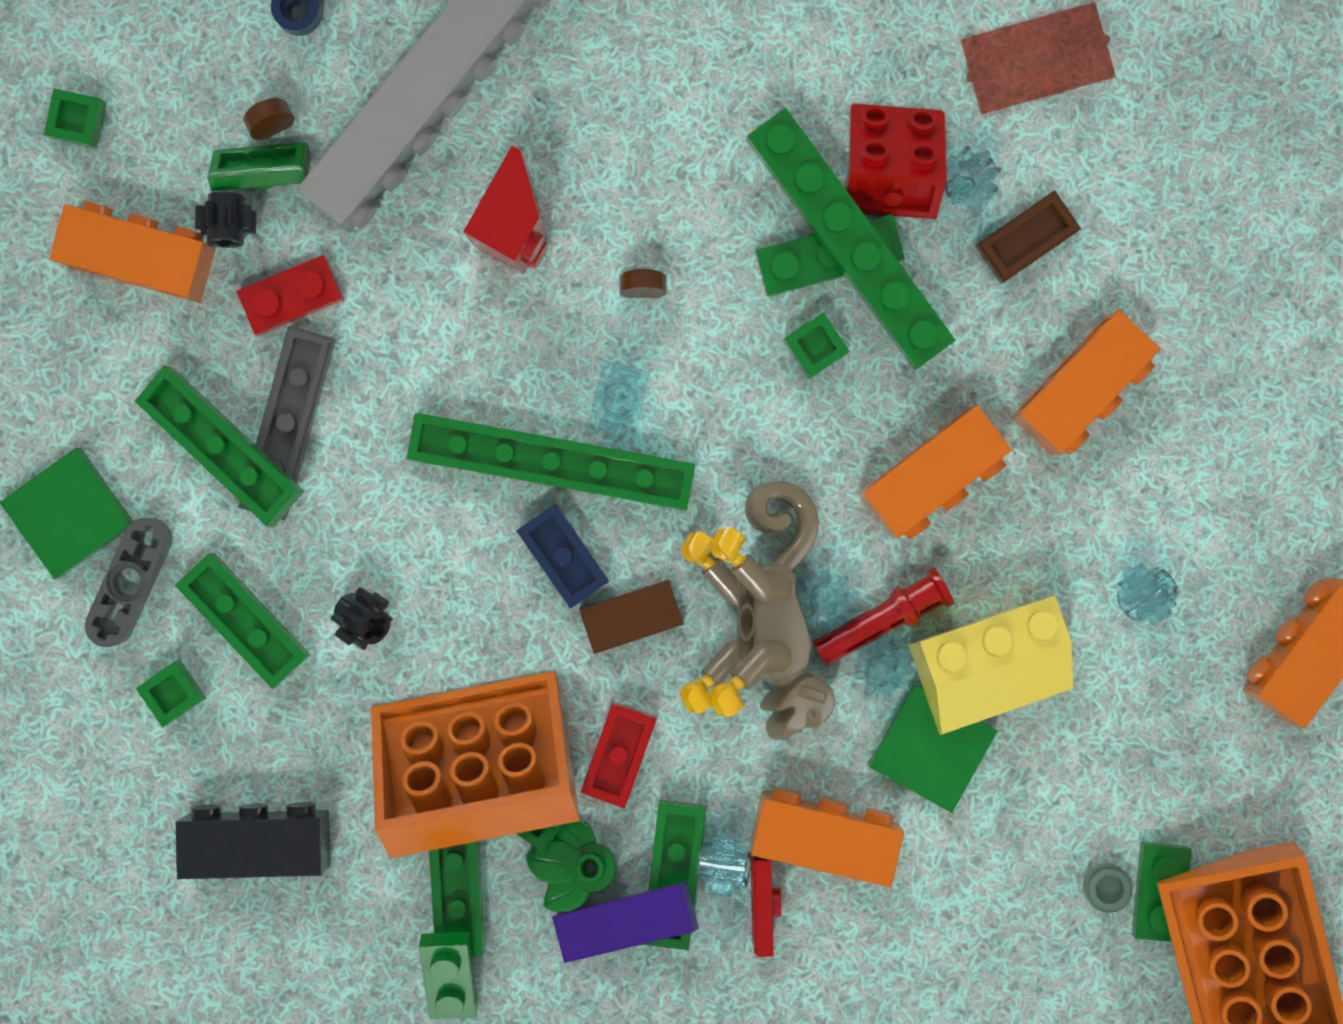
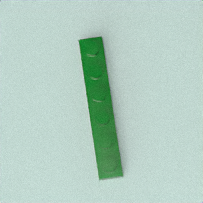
M786 107L747 135L746 141L914 371L956 341Z
M421 413L414 414L406 458L418 462L686 511L695 469L694 463Z

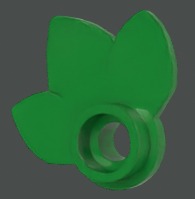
M581 819L578 822L563 824L556 834L557 840H552L544 853L533 847L525 856L526 863L531 872L541 881L549 883L543 906L550 911L566 912L578 909L585 904L591 892L607 888L615 879L617 862L614 854L606 846L597 843L592 827ZM589 859L595 860L598 864V873L594 877L590 876L586 871V863Z

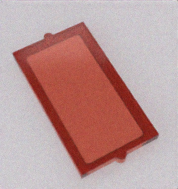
M1095 2L960 40L969 70L966 80L970 83L972 82L981 115L1116 77L1107 47L1110 37L1103 33Z

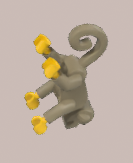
M774 481L760 484L751 490L745 503V514L748 522L753 528L763 533L781 532L791 525L792 520L787 512L776 513L773 516L768 514L767 502L769 500H783L796 513V533L774 563L758 564L751 555H741L739 550L746 538L732 527H726L725 530L719 528L714 538L701 531L696 533L690 532L682 546V556L689 562L702 566L704 568L702 570L703 576L728 603L737 605V640L728 642L701 671L703 676L701 679L684 685L681 688L680 697L689 713L695 712L699 714L713 706L718 716L724 714L725 717H731L745 706L738 693L740 689L749 690L758 679L769 682L772 685V689L762 700L760 709L774 711L767 720L766 731L771 739L784 741L797 732L801 733L805 727L818 728L834 711L835 696L833 689L825 681L807 672L811 641L795 594L796 575L793 573V570L808 555L815 543L819 526L817 509L810 496L798 486L789 482ZM710 552L717 558L712 559L709 556ZM723 561L731 563L733 565L732 569L730 570ZM731 674L732 679L730 681L724 682L727 679V677Z

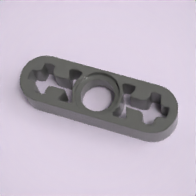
M140 518L130 523L126 528L85 621L86 634L94 644L100 647H112L120 645L130 638L172 544L171 531L163 521L156 518ZM151 527L154 528L153 537L159 540L157 547H147L141 558L143 561L151 562L149 568L138 561L126 560L128 553L131 556H138L142 549L143 541L137 538L139 531H149ZM127 568L135 570L141 578V587L133 596L124 594L118 586V577ZM110 597L121 604H131L130 611L123 608L119 609L116 614L114 623L120 627L119 633L115 632L110 633L107 637L104 636L105 627L99 624L100 618L110 617L117 605L108 603V598Z

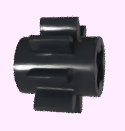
M225 191L212 192L208 194V201H205V206H195V229H199L202 234L207 235V243L209 245L222 248L241 247L244 245L245 234H256V211L251 210V205H245V197L241 194Z
M358 587L356 593L342 596L334 608V615L331 616V620L340 626L334 635L348 646L353 643L362 650H365L368 644L380 642L387 635L391 621H393V617L384 612L390 602L378 593L374 592L371 594L362 587Z

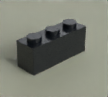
M313 802L291 803L286 805V811H268V804L252 803L239 806V812L221 813V805H198L191 808V813L175 822L177 879L321 876L330 867L329 810H316V804Z

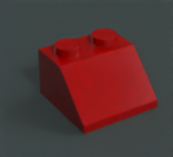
M511 146L463 232L475 248L524 275L528 266L534 269L538 267L549 244L544 241L546 230L529 169L521 150Z

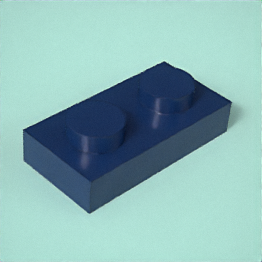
M557 504L552 505L516 530L570 609L610 582Z

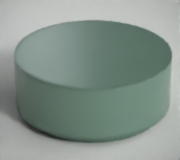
M1101 863L1095 865L1086 873L1083 880V893L1087 901L1094 908L1102 912L1113 913L1123 909L1129 903L1133 894V885L1129 875L1119 866L1111 863Z

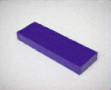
M686 881L552 916L564 963L695 932L699 929Z

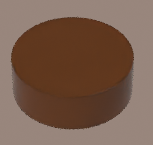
M270 98L256 103L247 110L243 118L250 136L255 140H266L291 127L295 120L288 103L280 98Z
M651 269L626 271L619 276V294L626 298L663 297L667 294V276L661 271Z

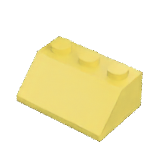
M1055 596L1039 599L908 644L940 735L1073 689L1072 641Z

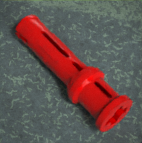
M935 567L927 570L928 576L902 589L898 586L892 589L893 592L889 594L890 599L882 602L875 608L862 613L835 630L812 640L825 665L829 667L844 656L855 652L904 624L907 627L910 625L914 627L919 624L920 617L942 605L950 607L955 604L951 593Z

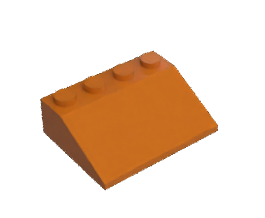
M555 671L371 707L375 832L390 858L580 821L575 777Z
M1294 841L1246 850L1156 882L1192 1024H1343V1001L1306 856Z

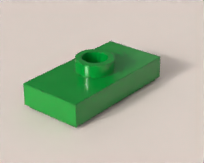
M298 142L215 150L207 175L211 191L244 188L265 190L277 185L300 184L309 172L311 161L308 143Z

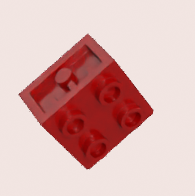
M852 104L849 115V168L845 189L863 214H893V216L937 219L947 181L944 112L923 108Z

